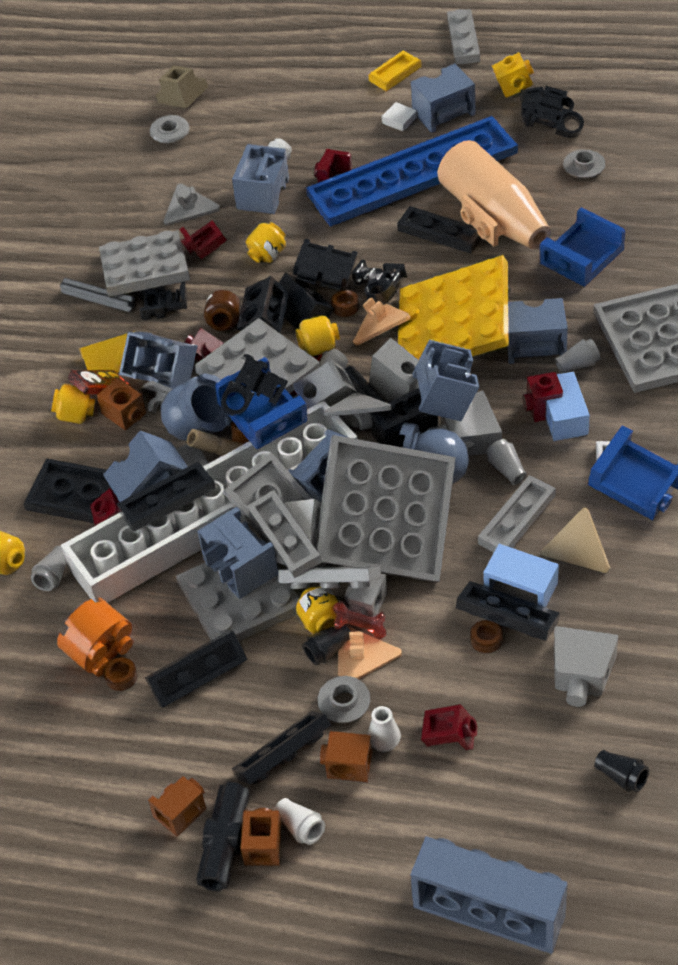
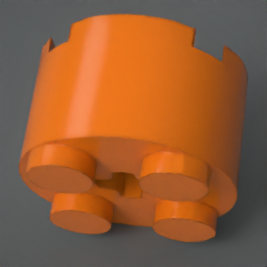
M98 598L99 602H94L90 599L80 605L66 620L65 625L69 628L65 635L59 633L57 639L58 647L86 672L93 673L97 677L103 675L105 666L118 653L120 655L126 654L133 645V640L130 638L132 632L131 622L102 598Z

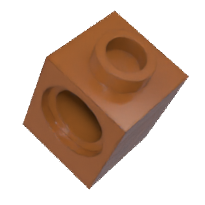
M119 378L97 394L102 415L125 431L134 423L140 421L146 414L142 394Z
M330 731L328 744H322L320 751V764L325 765L327 778L368 782L373 754L371 735Z

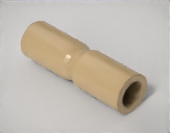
M192 429L187 436L188 446L216 453L220 456L243 445L242 443L219 438L216 435Z

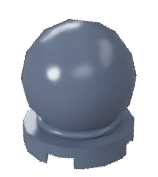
M204 373L189 379L185 384L175 386L165 396L161 405V420L171 435L179 440L187 441V436L192 429L213 434L222 431L227 425H230L232 419L217 403L215 385L221 381L220 378Z
M403 424L400 430V435L405 436L403 448L456 457L452 485L463 477L468 467L469 458L466 444L457 433L445 428H431L421 434L418 424Z

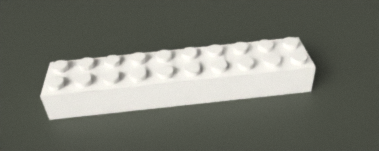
M323 400L307 409L308 422L262 448L256 450L249 441L203 466L214 480L216 489L134 532L121 514L118 513L63 543L61 548L67 566L94 602H99L98 598H102L108 603L200 551L201 546L197 531L235 508L223 494L224 489L271 452L287 470H294L326 437L324 432L327 429L349 438H358L339 416H324V411L330 407ZM241 515L240 519L242 523L246 521V519Z

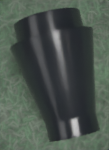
M341 621L335 626L307 636V641L302 644V648L314 665L326 664L350 640L349 632L351 631Z
M606 750L599 752L594 763L595 769L602 771L627 792L631 790L639 792L646 784L649 776V767L644 765L643 760L611 753Z

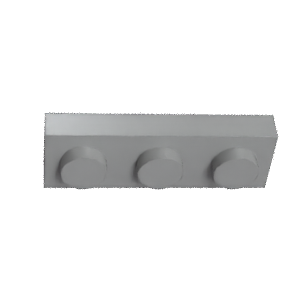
M471 9L448 11L447 22L455 64L480 62V51Z
M529 475L479 534L478 545L493 553L498 544L513 548L553 500L556 488Z
M275 490L247 505L250 514L269 542L273 544L275 551L294 578L322 562L319 553Z
M381 566L313 567L296 578L286 568L278 570L279 583H291L292 589L310 588V583L320 582L321 588L340 587V582H350L351 588L370 587V581L381 579Z

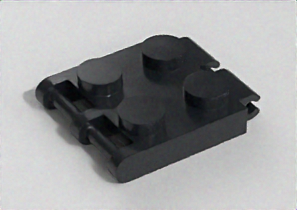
M304 239L294 264L293 275H297L296 280L316 284V281H320V286L340 291L341 287L347 288L358 252L352 251V253L334 249L333 245L325 247L310 243L309 239Z

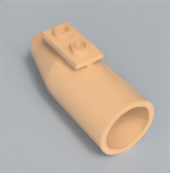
M463 141L452 147L445 154L438 168V180L462 203L460 213L463 221L466 224L472 225L482 239L487 240L495 247L498 245V237L503 235L530 249L540 248V243L546 237H550L551 229L528 189L478 143Z

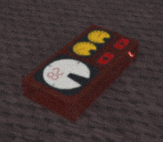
M71 370L68 376V380L84 394H98L117 378L131 386L114 370Z

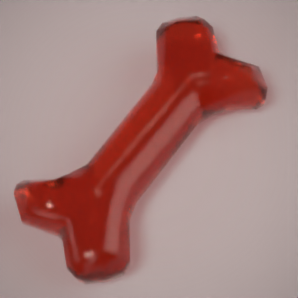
M342 601L333 605V611L336 615L333 622L335 629H340L343 625L350 624L369 630L376 639L380 640L386 636L387 631L383 626L386 616L383 612L378 613L374 617H369L349 610Z

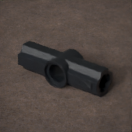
M227 782L219 786L212 818H208L204 826L202 838L204 850L196 880L198 885L203 886L209 891L220 892L223 889H228L235 855L241 852L243 812L246 811L250 794L249 789L241 786L239 783Z

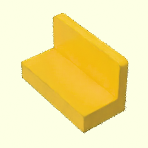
M127 334L79 348L87 371L94 373L96 371H113L118 373Z

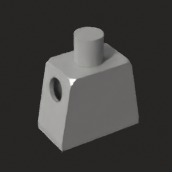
M390 338L372 356L369 384L381 397L389 401L419 388L418 380L413 378L412 373L419 360Z
M333 360L323 364L293 385L297 393L293 398L300 395L307 403V409L323 400L331 407L357 392L344 368Z
M484 391L476 393L462 421L441 417V425L432 427L445 428L457 433L466 444L468 456L486 454L490 445L502 439V430Z
M555 626V688L560 691H567L566 702L569 705L581 707L586 704L587 695L600 696L603 694L616 660L618 635Z

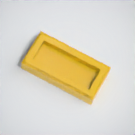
M403 50L368 74L369 82L388 91L420 69L421 60Z

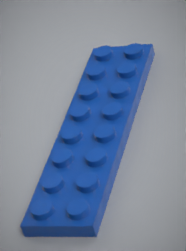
M490 116L306 187L307 196L331 227L440 184L438 180L440 162L445 154L458 143L474 141L496 161L517 154L518 145L494 117Z

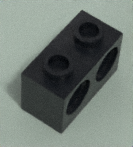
M272 276L247 287L244 293L237 329L242 331L259 318L281 334L289 292Z
M419 388L388 402V404H391V410L370 412L372 435L378 443L402 447L405 436L400 435V430L404 423L418 424L421 434L427 431L428 428L438 426V416L419 412V406L422 402Z

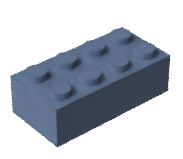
M425 837L410 874L413 908L553 954L566 916L568 882L561 880L560 877L553 873H538L526 869L522 864L515 861L504 862L492 858L481 850L473 849L470 851L458 847L453 842L444 838L433 839Z

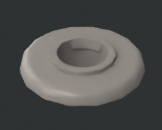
M167 115L155 120L149 130L150 136L160 143H172L183 139L188 134L190 128L189 123L184 118L177 115Z
M581 149L568 154L563 161V167L572 177L589 179L601 174L605 168V160L598 152Z
M338 676L327 681L320 688L317 697L318 707L330 721L351 723L361 718L367 711L370 704V692L359 679L351 676ZM340 693H349L353 696L350 702L344 704L334 700Z

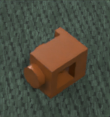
M184 776L175 784L168 785L159 799L152 796L148 800L153 817L176 837L207 809L203 796L205 791L195 779L190 778L187 780Z
M257 808L254 811L243 812L241 853L245 866H280L282 824L279 811Z

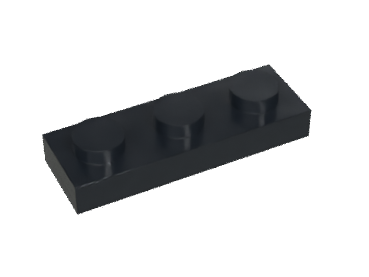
M412 206L408 207L397 223L398 231L470 254L482 239L477 230L470 224Z
M198 461L117 503L118 511L134 532L216 489L215 483Z
M472 581L468 582L456 601V609L547 641L558 624L560 615L559 612Z
M229 630L148 675L145 679L159 707L163 708L248 659L234 631Z
M311 711L234 766L232 771L238 780L248 784H257L270 775L269 770L277 764H284L292 760L297 755L296 751L299 748L321 739L324 735L323 731L330 727L331 723L324 713Z

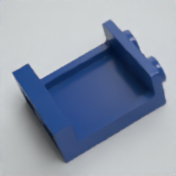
M581 207L577 211L576 223L556 241L546 237L540 243V264L585 287L624 250L625 229Z
M263 357L260 360L265 362L268 368L266 371L263 369L261 371L267 373V371H270V363L266 357ZM240 371L226 376L216 383L217 403L220 406L225 389L230 381L235 382ZM279 384L277 385V387H276V389H275V391H274V393H273V395H272L271 398H273V396H274V394H275V392H276L278 386L280 387ZM284 389L276 406L273 407L268 402L270 398L262 394L258 397L255 393L244 413L238 416L227 415L258 450L308 422L307 403L300 395L293 398ZM231 393L227 396L226 402L229 408L238 410L243 407L244 400L240 394Z
M622 425L591 468L588 485L653 521L659 511L664 513L673 499L671 493L674 489L678 490V464L676 466L632 442L633 430Z

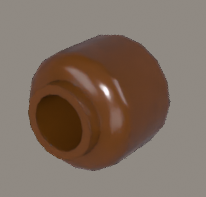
M218 290L210 294L204 309V318L210 328L224 332L236 327L242 307L238 296L229 290Z

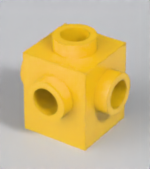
M520 52L507 56L502 61L492 65L497 81L506 98L534 85L530 75L534 74L532 66L528 59L523 61Z

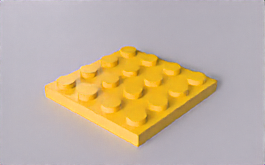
M504 255L400 288L399 309L407 312L410 315V319L398 325V344L418 360L429 339L471 350L472 357L509 346L508 262Z

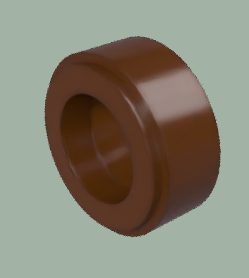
M342 290L335 293L331 298L334 314L340 317H349L356 314L360 307L358 295L350 290Z
M481 620L475 623L470 630L472 647L481 653L497 651L503 643V630L501 626L489 620Z
M125 657L112 659L105 666L103 672L106 684L115 691H124L131 688L138 678L134 662Z

